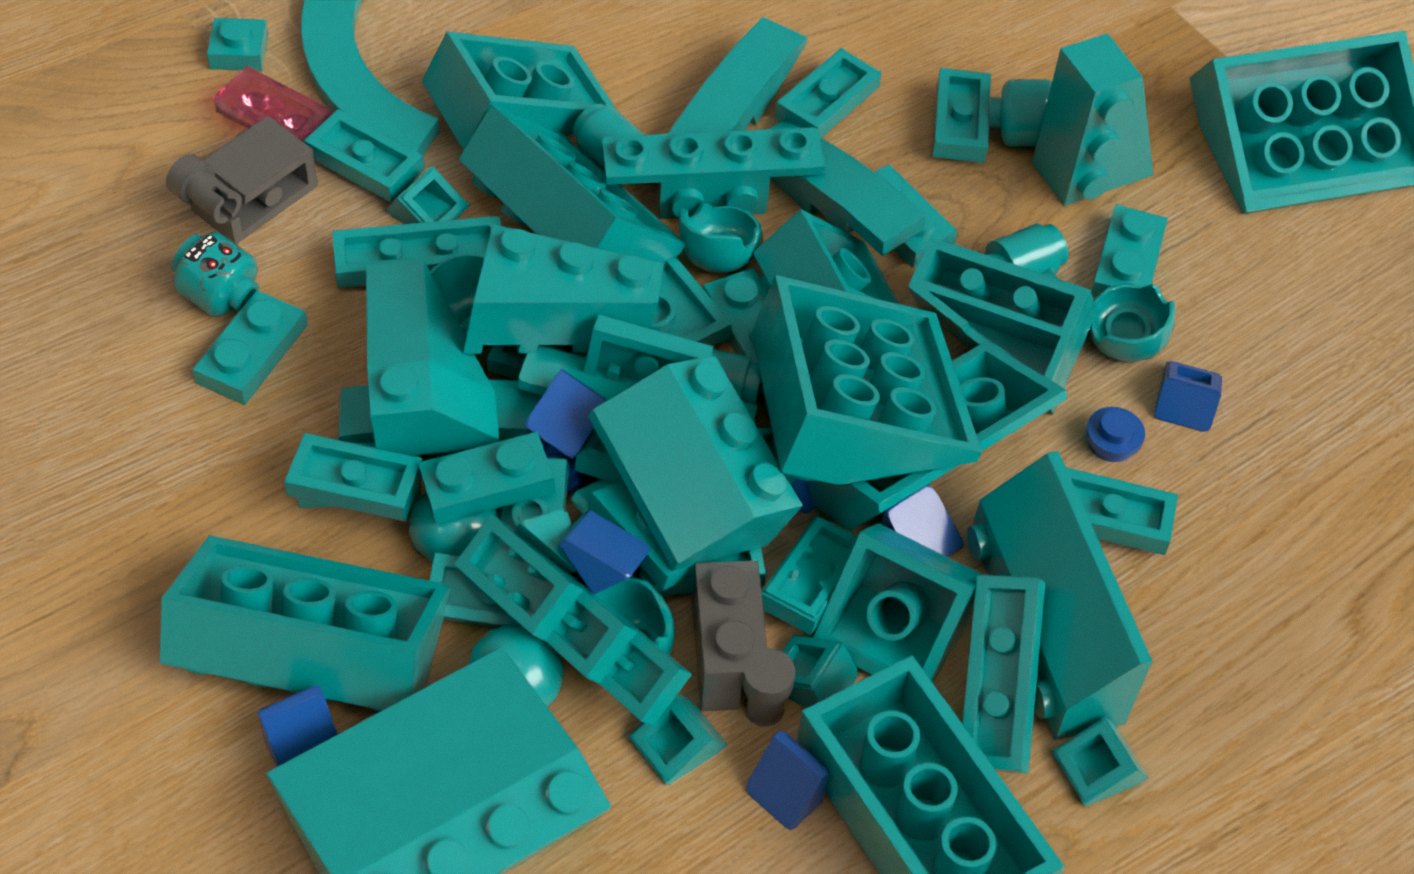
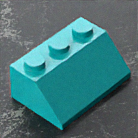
M715 355L667 364L594 408L588 415L672 570L767 546L803 506L785 474L781 473L778 462Z

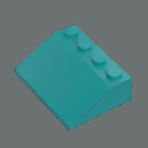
M1406 30L1215 58L1189 78L1200 128L1242 214L1414 187V64Z
M775 275L752 329L781 473L792 475L803 481L818 480L842 485L978 461L982 450L936 313Z
M503 647L266 773L272 788L319 874H504L598 820L612 808L579 748Z

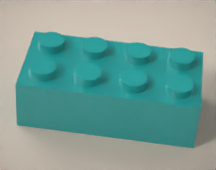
M913 655L802 710L797 742L829 769L825 793L879 874H1062L1065 867Z

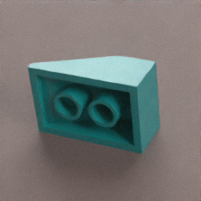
M446 31L421 81L463 150L491 105L563 133L565 136L573 134V127L577 118L589 106L600 103L605 107L609 106L616 109L581 55L571 45Z

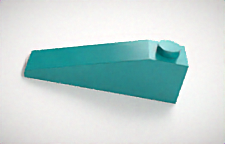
M425 261L366 265L367 369L370 418L376 448L411 456L469 450L499 442L495 391L475 354H463L466 337Z

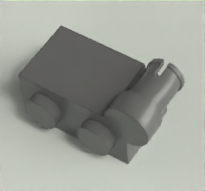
M266 116L249 129L243 130L233 140L206 158L201 159L194 154H187L179 158L172 165L166 177V186L169 191L183 202L190 204L191 210L236 244L318 186L313 149L269 116Z
M758 561L695 563L692 608L701 711L739 710L744 689L747 695L744 707L747 706L745 715L750 722L763 727L775 725L782 719L785 710L783 708L784 701L789 698L793 691L795 667L787 654L777 649L767 648Z

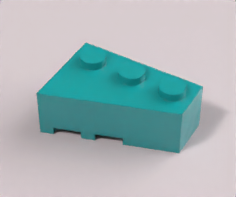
M1108 33L1060 48L1032 164L1064 206L1083 199L1097 198L1106 191L1153 176L1143 76Z
M492 224L473 302L463 354H481L483 345H517L518 353H537L538 345H571L573 353H588L598 314L651 329L659 301L664 264L638 256H629L586 246L577 242H568L521 229H512Z
M932 236L928 240L908 286L919 309L936 313L940 326L970 350L987 341L1065 388L1096 315L1090 289ZM1057 406L1050 409L1049 412L1054 414Z

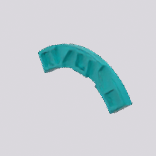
M305 0L301 21L304 56L311 80L321 99L332 113L339 109L424 155L440 132L439 118L403 102L389 92L367 68L359 53L354 36L356 19L363 0Z

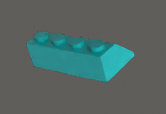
M495 105L490 106L458 159L474 174L471 181L477 188L492 197L499 198L504 203L501 211L515 222L530 227L534 234L568 242H577L586 246L629 256H638L659 263L677 256L686 246V243L620 184L606 185L605 171L563 133Z
M987 341L952 361L982 451L1067 400L1066 389ZM959 465L842 485L818 480L808 481L811 503L844 529L850 531Z
M1059 451L1046 453L979 500L973 525L967 529V542L973 559L976 562L982 561L987 575L1040 578L1046 583L1034 711L1040 719L1046 718L1054 740L1076 736L1103 717L1108 718L1116 726L1126 724L1153 661Z
M209 535L161 599L160 663L184 668L194 674H213L246 681L256 687H274L297 693L314 685H319L326 701L335 700L368 707L379 713L424 689L429 678L446 604H448L451 585Z

